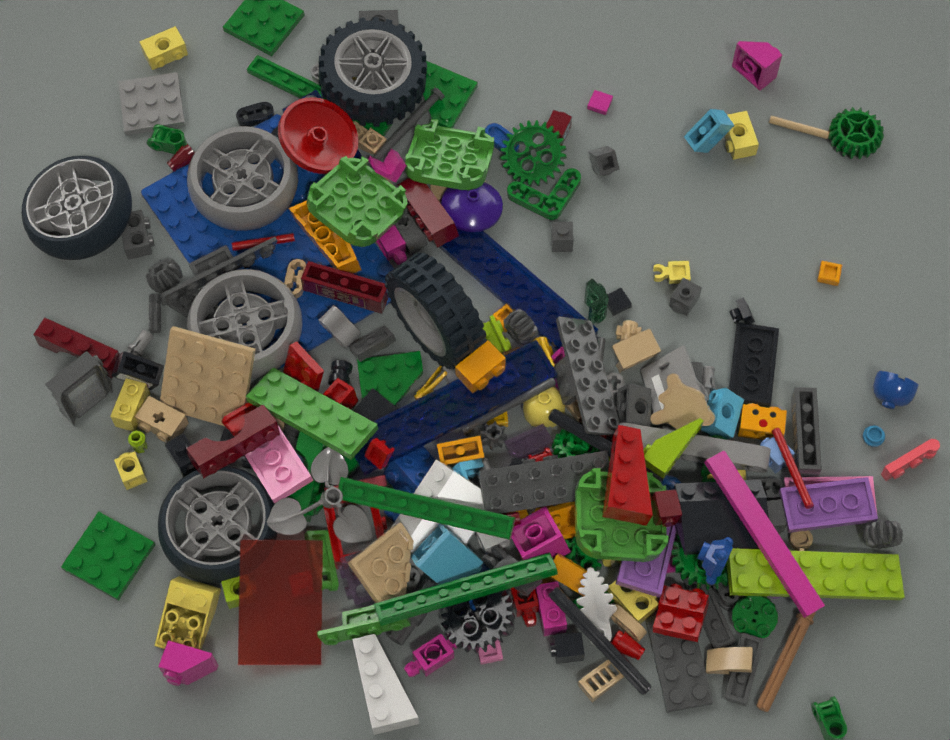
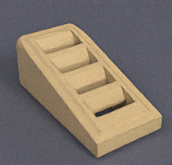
M606 660L578 681L579 688L592 703L624 678L620 672L616 676L608 666L612 663L609 660ZM605 670L612 679L609 681L602 671ZM598 675L605 685L602 686L595 677ZM592 681L598 690L595 691L589 682Z

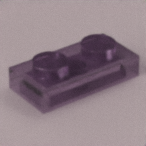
M544 424L504 442L512 459L513 457L518 459L526 458L528 455H533L553 444V440Z

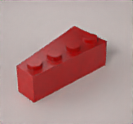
M618 425L612 439L602 517L647 526L653 514L641 429Z

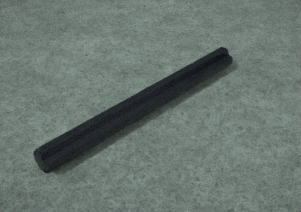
M557 409L550 413V421L596 449L607 451L608 456H610L612 442L600 435L586 434L584 425ZM646 467L647 472L653 473V477L661 483L664 479Z
M559 587L554 588L549 593L552 601L641 695L646 694L651 689V684Z

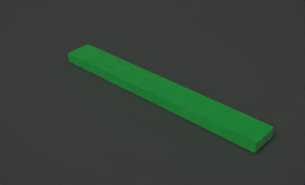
M259 55L254 58L247 68V73L300 99L313 95L326 100V97H322L319 84ZM381 122L380 127H373V123H366V126L363 127L367 130L372 128L382 136H385L393 124L387 125L386 122Z
M344 477L340 478L338 489L342 492L343 501L511 540L515 517Z
M547 553L374 603V608L380 626L558 575L551 554Z

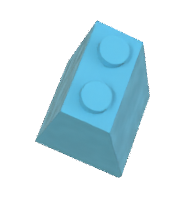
M439 524L411 555L415 565L439 585L478 574L483 564L481 558L443 524Z

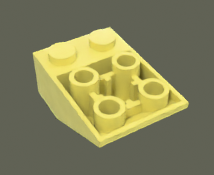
M180 576L172 579L154 646L165 649L169 640L201 650L217 608L221 588Z

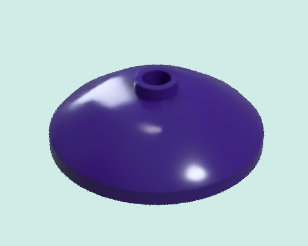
M486 182L472 190L447 188L441 200V205L454 221L456 228L466 232L487 230L493 227L502 215V198L498 191Z

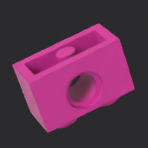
M558 581L540 584L535 589L539 603V616L543 636L566 633L567 622L565 613L549 597V593L554 588L559 587Z

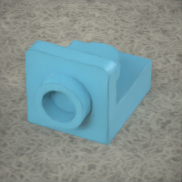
M482 459L459 462L452 469L469 480V478L477 476V472L484 465Z

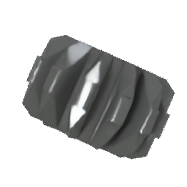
M169 258L154 264L145 276L150 288L160 294L175 287L183 277L180 266Z
M517 309L504 319V327L517 344L525 346L538 336V329L534 321L525 311Z
M896 521L873 522L872 524H867L864 528V541H866V546L872 549H886L898 546L903 542V530L901 529V524Z

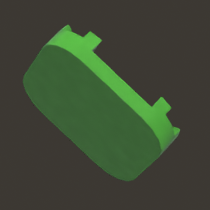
M431 119V123L422 126L417 124L408 154L405 156V164L407 165L405 173L409 178L420 183L459 190L477 189L483 185L494 150V137L486 134L485 128L478 126L476 132L441 127L438 126L439 120Z
M345 156L318 183L313 182L308 192L306 204L308 210L315 218L353 246H370L397 223L405 213L408 204L405 195L406 190L401 185L396 188L380 174L376 173L368 166V159L361 157V159L347 158Z
M594 468L584 474L579 480L575 491V537L581 551L589 557L605 560L647 562L658 558L668 544L669 536L667 535L666 527H663V525L655 526L653 516L647 526L602 517L608 472H600V468ZM647 472L650 498L656 491H666V485L663 486L658 479L653 477V473Z

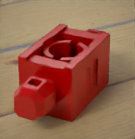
M510 588L516 617L522 616L526 627L535 626L537 622L536 613L539 612V603L535 589L529 594L527 603H524V599L518 597L520 592L515 588Z

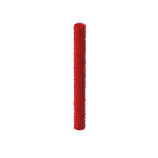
M775 428L772 430V434L805 508L809 509L814 504L780 428Z

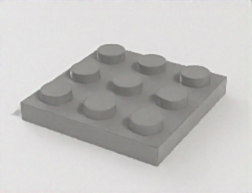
M178 72L118 81L125 135L151 132L155 124L169 128L185 126Z

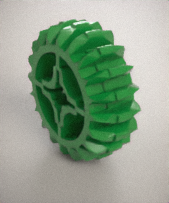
M852 107L850 112L847 109H844L842 113L838 112L836 117L832 119L828 129L831 147H836V152L842 151L843 157L848 154L851 159L854 156H857L859 160L862 156L868 158L870 153L874 154L882 144L884 127L881 126V120H876V114L869 115V110L866 113L862 112V108L856 111Z

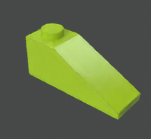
M699 418L655 440L652 446L648 444L644 448L646 467L664 479L702 428L704 420Z

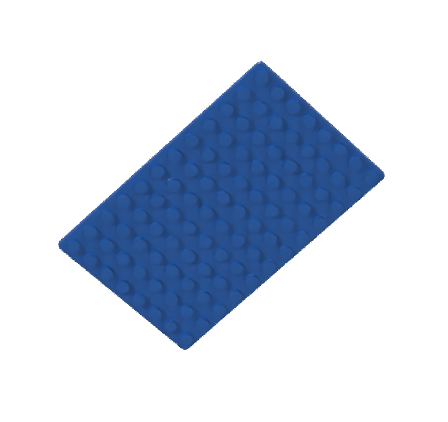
M276 114L256 125L255 128L271 133L278 126L281 115ZM274 160L270 165L273 170V182L279 185L284 172L282 166ZM189 165L172 172L141 190L143 198L188 263L227 245L233 257L249 250L233 251V242L294 233V242L276 244L273 255L265 259L260 257L254 260L255 263L248 268L242 266L236 270H259L278 278L284 283L288 265L295 259L303 260L306 265L308 261L333 268L297 224L289 208L307 201L313 182L318 183L325 176L324 174L313 173L297 165V191L288 209L274 222L248 231H235L219 227L201 215L193 204L188 192L187 172ZM207 172L202 188L204 193L210 198L215 191L212 185V175ZM376 243L365 247L351 245L361 267V271L354 273V275L385 283V276L394 268ZM297 267L294 270L295 276H298V271L301 270V267ZM294 282L293 287L290 288L291 291H294L297 288L296 282ZM304 291L302 296L297 298L303 322L299 344L306 352H309L333 338L318 321L333 305L353 325L373 314L374 311ZM247 292L250 294L260 296L268 303L277 302L273 298L266 296L264 294ZM388 298L386 305L391 303V298ZM238 304L236 307H242L244 304ZM263 317L261 320H267L270 317ZM285 327L276 329L272 341L262 351L271 347L280 338ZM247 341L245 344L249 345L254 341ZM284 363L281 367H279L277 370H279V369H281L282 367H284V366H285V363Z

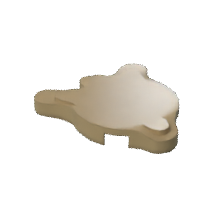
M675 373L667 376L668 389L658 397V400L664 404V409L651 415L652 424L667 423L679 429L699 418L704 420L702 426L713 424L715 414L707 405L704 394L695 388L686 386Z

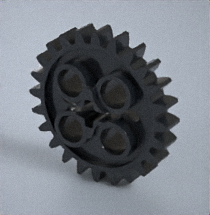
M506 590L472 599L481 620L487 628L486 632H484L481 624L478 622V618L471 608L469 601L445 607L444 609L447 613L441 614V617L446 621L442 622L441 625L446 629L444 633L449 637L452 644L455 643L458 649L463 647L466 652H469L472 648L475 653H478L479 647L484 652H487V645L496 648V640L503 643L501 636L502 634L509 636L506 628L514 626L510 619L515 618L514 613L511 612L515 607L511 603L512 599L507 595ZM487 598L485 603L480 604L483 599ZM467 609V612L460 616L461 612ZM492 617H497L495 621L489 623ZM476 628L474 633L469 634L470 630Z

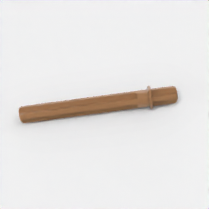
M801 612L797 613L795 625L756 704L759 710L764 712L770 710L809 626L814 623L812 619L816 612L806 618L802 616Z

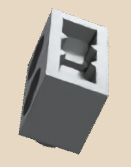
M142 210L131 212L129 222L121 235L128 260L152 255L151 247L155 246L152 234L148 235L147 229H151L148 216L144 217Z

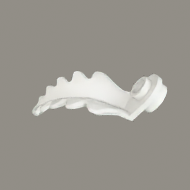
M589 567L587 573L583 574V577L586 579L580 581L581 585L585 587L578 589L579 593L585 596L578 598L577 603L583 606L580 610L611 642L612 633L609 619L616 612L617 607L608 603L614 596L613 594L604 593L609 588V585H601L604 582V577H598L600 573Z

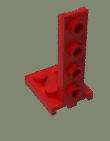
M297 341L290 344L283 373L319 392L324 370ZM248 402L224 416L222 424L235 437L244 427V415L258 407Z

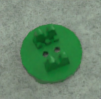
M743 596L736 602L732 611L734 628L741 634L745 633L758 638H767L778 623V611L775 604L765 596Z

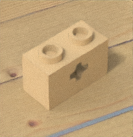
M148 396L135 415L138 427L146 433L151 431L156 434L158 439L165 443L182 434L189 424L185 414L151 396Z

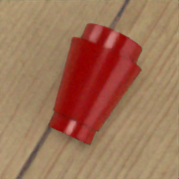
M618 630L611 640V643L621 654L639 660L645 651V648L626 631Z

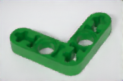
M574 168L567 169L549 196L521 182L515 181L508 185L507 197L512 202L546 219L555 220L560 217L580 186L581 173ZM572 176L575 177V179H573L570 182V185L568 186V178H572ZM520 190V193L513 194V191ZM563 190L567 192L568 195L564 198H560L556 195V193L558 191ZM532 197H537L540 202L538 204H531L528 200ZM553 207L556 208L552 212H549V209H552Z

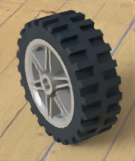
M365 17L359 18V22L354 24L352 20L348 21L345 28L342 29L339 26L335 29L334 36L329 34L326 38V45L323 44L321 47V56H319V86L321 87L322 97H326V100L338 105L349 115L352 121H360V126H366V123H373V127H380L381 122H386L387 125L393 124V119L395 118L401 121L405 118L407 111L412 113L415 110V104H420L422 93L425 92L427 74L426 52L422 51L420 40L415 42V34L412 31L405 32V26L402 24L395 26L392 24L393 20L386 19V22L379 21V17H373V21H366Z
M418 252L387 273L385 276V287L388 289L387 295L391 298V304L397 311V316L404 323L406 330L411 333L414 341L419 343L422 350L428 353L430 358L437 361L440 366L454 370L456 365L487 341L485 338L486 331L483 330L484 324L479 319V313L472 305V300L465 294L461 284L456 282L452 273H449L443 264L437 263L434 257Z

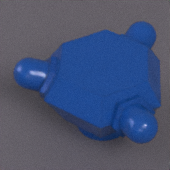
M726 537L724 540H713L711 544L704 542L697 559L703 561L702 567L706 571L707 584L714 585L717 577L721 576L733 549L732 538Z

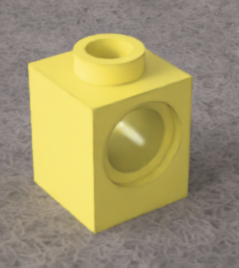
M135 451L124 453L119 458L114 459L126 490L147 482ZM135 466L132 471H125L128 467Z

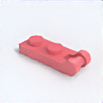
M930 439L886 465L881 473L885 481L892 477L897 479L905 473V469L909 467L914 469L923 462L922 459H932L940 448L939 441Z

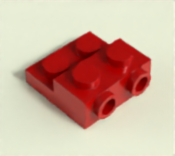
M678 584L664 585L658 603V612L653 624V633L698 642L709 606V595L705 594L701 589L689 591L684 590Z

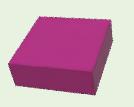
M594 90L587 109L606 115L613 101V96Z

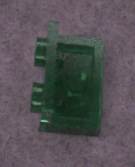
M592 278L586 282L584 303L589 307L588 320L594 325L595 323H601L606 318L609 296L604 286Z

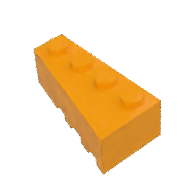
M307 201L289 208L294 220L334 269L351 274L361 271L350 243L343 240L315 218L308 210Z

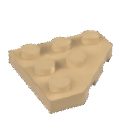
M401 522L393 526L348 562V565L375 603L406 594L411 570L410 554L411 550H413L414 540Z

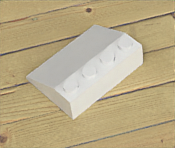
M435 460L414 492L417 495L485 510L481 488L438 460ZM400 514L392 527L400 522L403 524L414 540L413 550H411L413 553L440 523ZM443 524L465 545L468 544L475 533L474 531Z

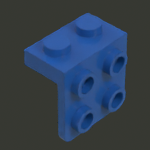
M419 446L393 458L383 475H385L386 480L394 489L414 494L435 462V459L423 446Z

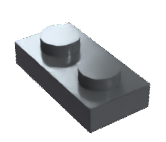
M383 326L353 343L349 348L351 353L361 362L366 358H370L376 352L387 348L396 341V338L386 326Z

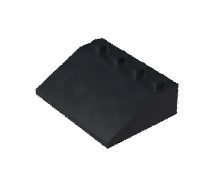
M761 479L744 480L769 518L767 498ZM717 482L674 484L673 490H677L682 516L676 523L684 555L699 554L704 542L711 544L713 540H724L726 537L732 538V547L735 549H759Z

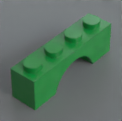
M300 432L296 450L306 458L308 472L311 475L312 462L327 446ZM313 480L286 498L298 501L302 511L315 504L316 496L321 493L322 483ZM317 507L303 514L307 522H311V517L315 516Z

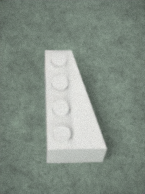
M372 634L352 639L373 734L376 735L419 724L418 716L376 635Z

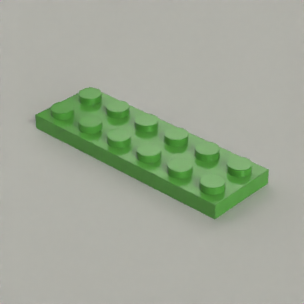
M272 368L246 395V400L256 407L264 405L275 418L351 460L378 430L376 423L275 368Z

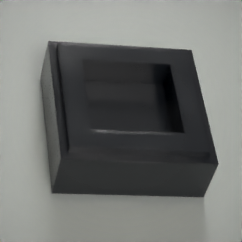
M622 288L603 296V301L613 316L632 307L631 301Z

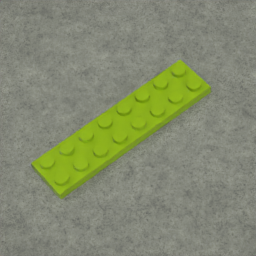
M732 549L726 562L730 595L790 597L760 549ZM790 551L820 598L902 600L905 598L899 554Z

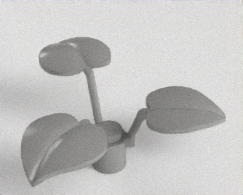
M329 447L321 451L311 465L313 480L318 483L325 482V487L327 488L321 495V499L301 511L298 501L292 498H283L275 503L267 519V525L273 531L282 535H295L306 527L307 521L303 514L320 505L326 508L336 507L337 515L340 517L334 521L333 529L335 535L341 541L357 543L372 539L369 520L359 507L348 505L341 512L340 508L342 505L340 502L343 495L340 489L334 486L339 485L341 477L347 478L348 466L343 456Z

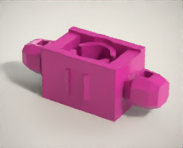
M393 225L376 243L388 261L393 259L397 265H400L407 260L405 254L406 243L396 226Z
M439 634L412 652L415 661H410L404 667V671L408 677H414L422 670L427 677L454 659L453 648L456 650L457 646L455 643L452 644L449 637L446 640L442 634ZM431 651L440 652L439 657L436 659L427 658V655Z

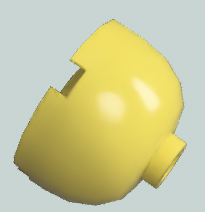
M551 387L523 402L525 420L531 426L538 429L556 426L555 423L549 420L550 413L554 409L565 414V405L562 403L559 390L555 387Z

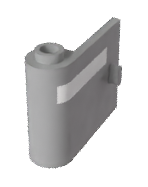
M684 345L641 369L645 386L651 389L652 414L664 409V404L658 400V397L668 389L667 376L672 373L677 374L686 386L701 391L706 401L709 400L707 391L696 378Z

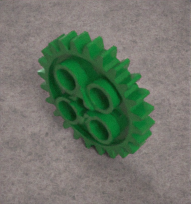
M528 120L526 127L519 123V130L513 127L514 134H506L509 141L503 140V144L507 146L506 148H501V152L506 154L501 157V160L507 161L503 167L504 169L510 168L507 172L509 176L515 174L513 177L514 181L521 178L520 182L524 184L528 181L530 187L533 181H536L538 187L541 180L548 184V177L554 180L553 173H561L558 166H565V163L561 161V159L567 158L566 154L561 153L567 150L566 146L561 145L565 141L563 138L557 139L560 136V132L553 133L554 126H550L547 129L546 122L539 126L538 120L535 121L534 125H531ZM537 136L544 137V141L541 144H535L534 139ZM520 144L526 146L525 150L521 153L515 151V148ZM532 150H535L536 157L531 155ZM550 154L553 156L552 160L547 163L543 162L542 157ZM530 162L534 164L532 170H523V167L526 163Z
M676 535V542L673 543V550L671 551L672 565L675 566V572L681 573L682 580L689 578L688 585L697 582L698 589L702 584H705L706 589L709 590L710 585L706 582V571L700 569L703 561L697 559L699 554L684 555L680 537ZM727 563L721 576L717 577L714 584L716 589L719 588L720 582L727 586Z

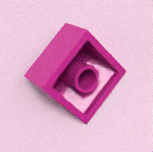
M739 41L736 44L732 67L761 91L777 78L782 54L768 42Z
M546 506L521 519V525L513 528L511 538L523 560L550 553L554 560L558 553L564 556L571 552Z
M168 640L158 667L168 683L180 686L181 683L189 685L216 671L219 665L210 652Z

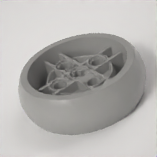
M232 127L215 133L206 139L195 151L187 172L188 192L196 209L213 224L235 231L258 229L277 220L292 203L298 186L297 164L286 155L279 138L266 130L255 127ZM274 160L282 166L284 172L279 185L273 182V170L270 165ZM207 172L212 175V185L215 191L210 198L204 193L202 188Z
M241 269L229 271L210 280L195 296L187 316V330L255 348L251 379L266 375L272 368L278 369L286 362L290 344L296 341L299 343L302 333V312L292 291L278 278L259 270ZM247 292L264 294L266 296L273 298L277 302L268 303L260 296L250 294ZM224 300L218 306L214 314V318L206 320L208 314L210 313V310L214 308L219 302ZM238 304H244L242 307H236ZM263 317H270L267 320H261ZM285 327L280 338L271 347L262 351L272 341L276 329ZM222 328H228L226 331H220ZM247 341H254L252 344H245Z

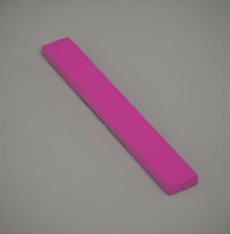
M725 450L707 459L704 462L802 616L806 618L824 607L825 605Z

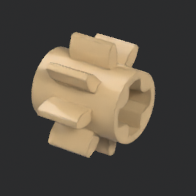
M626 320L622 326L617 325L616 339L621 342L640 333L642 328L638 327L637 322Z

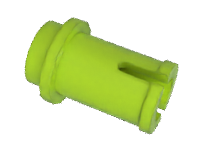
M141 431L130 433L128 442L136 453H144L143 447L147 450L144 433Z

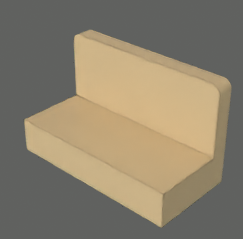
M650 329L612 346L619 361L616 364L619 373L657 356L661 352Z

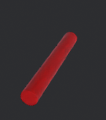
M294 233L233 242L232 249L236 251L253 248L273 237H276L277 244L294 242Z

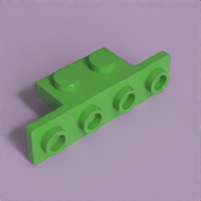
M374 605L342 612L343 626L318 631L317 637L325 645H336L342 641L372 634L380 635L382 632L390 630L399 631L404 627L411 626L409 618L380 626Z

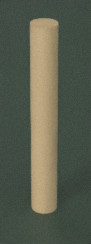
M772 115L769 121L770 124L828 139L830 133L826 130Z

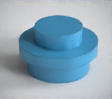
M869 426L863 432V440L871 447H878L884 442L885 433L879 426Z

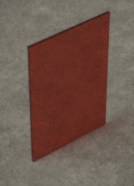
M240 540L238 665H321L322 641L317 637V632L322 630L323 540Z

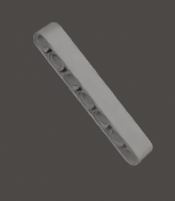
M630 423L619 424L641 429L643 450L648 444L652 446L655 440L673 432L671 430ZM696 435L679 457L681 460L704 463L707 459L725 450L736 469L765 473L768 472L771 449L760 445Z

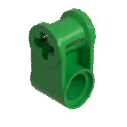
M160 124L154 125V132L146 142L153 150L175 154L182 145L185 146L187 144L185 135L181 130L165 127Z
M830 697V700L821 703H811L814 718L819 725L824 740H843L847 733V725L836 697ZM829 728H837L840 731V735H833Z

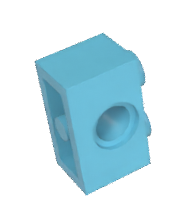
M710 109L690 129L684 138L694 152L708 153L735 125L724 110Z
M727 388L711 391L707 405L715 414V421L709 426H702L701 430L710 436L720 435L726 439L733 438L744 399Z

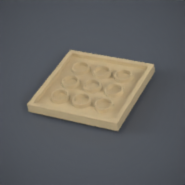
M173 326L169 334L160 402L186 416L224 426L222 424L223 417L247 403L246 395L249 393L256 349Z

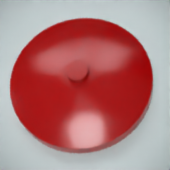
M314 97L299 99L290 104L280 118L278 138L284 152L295 164L307 171L328 174L339 164L341 158L345 156L353 158L357 152L358 133L355 124L343 109L328 100Z

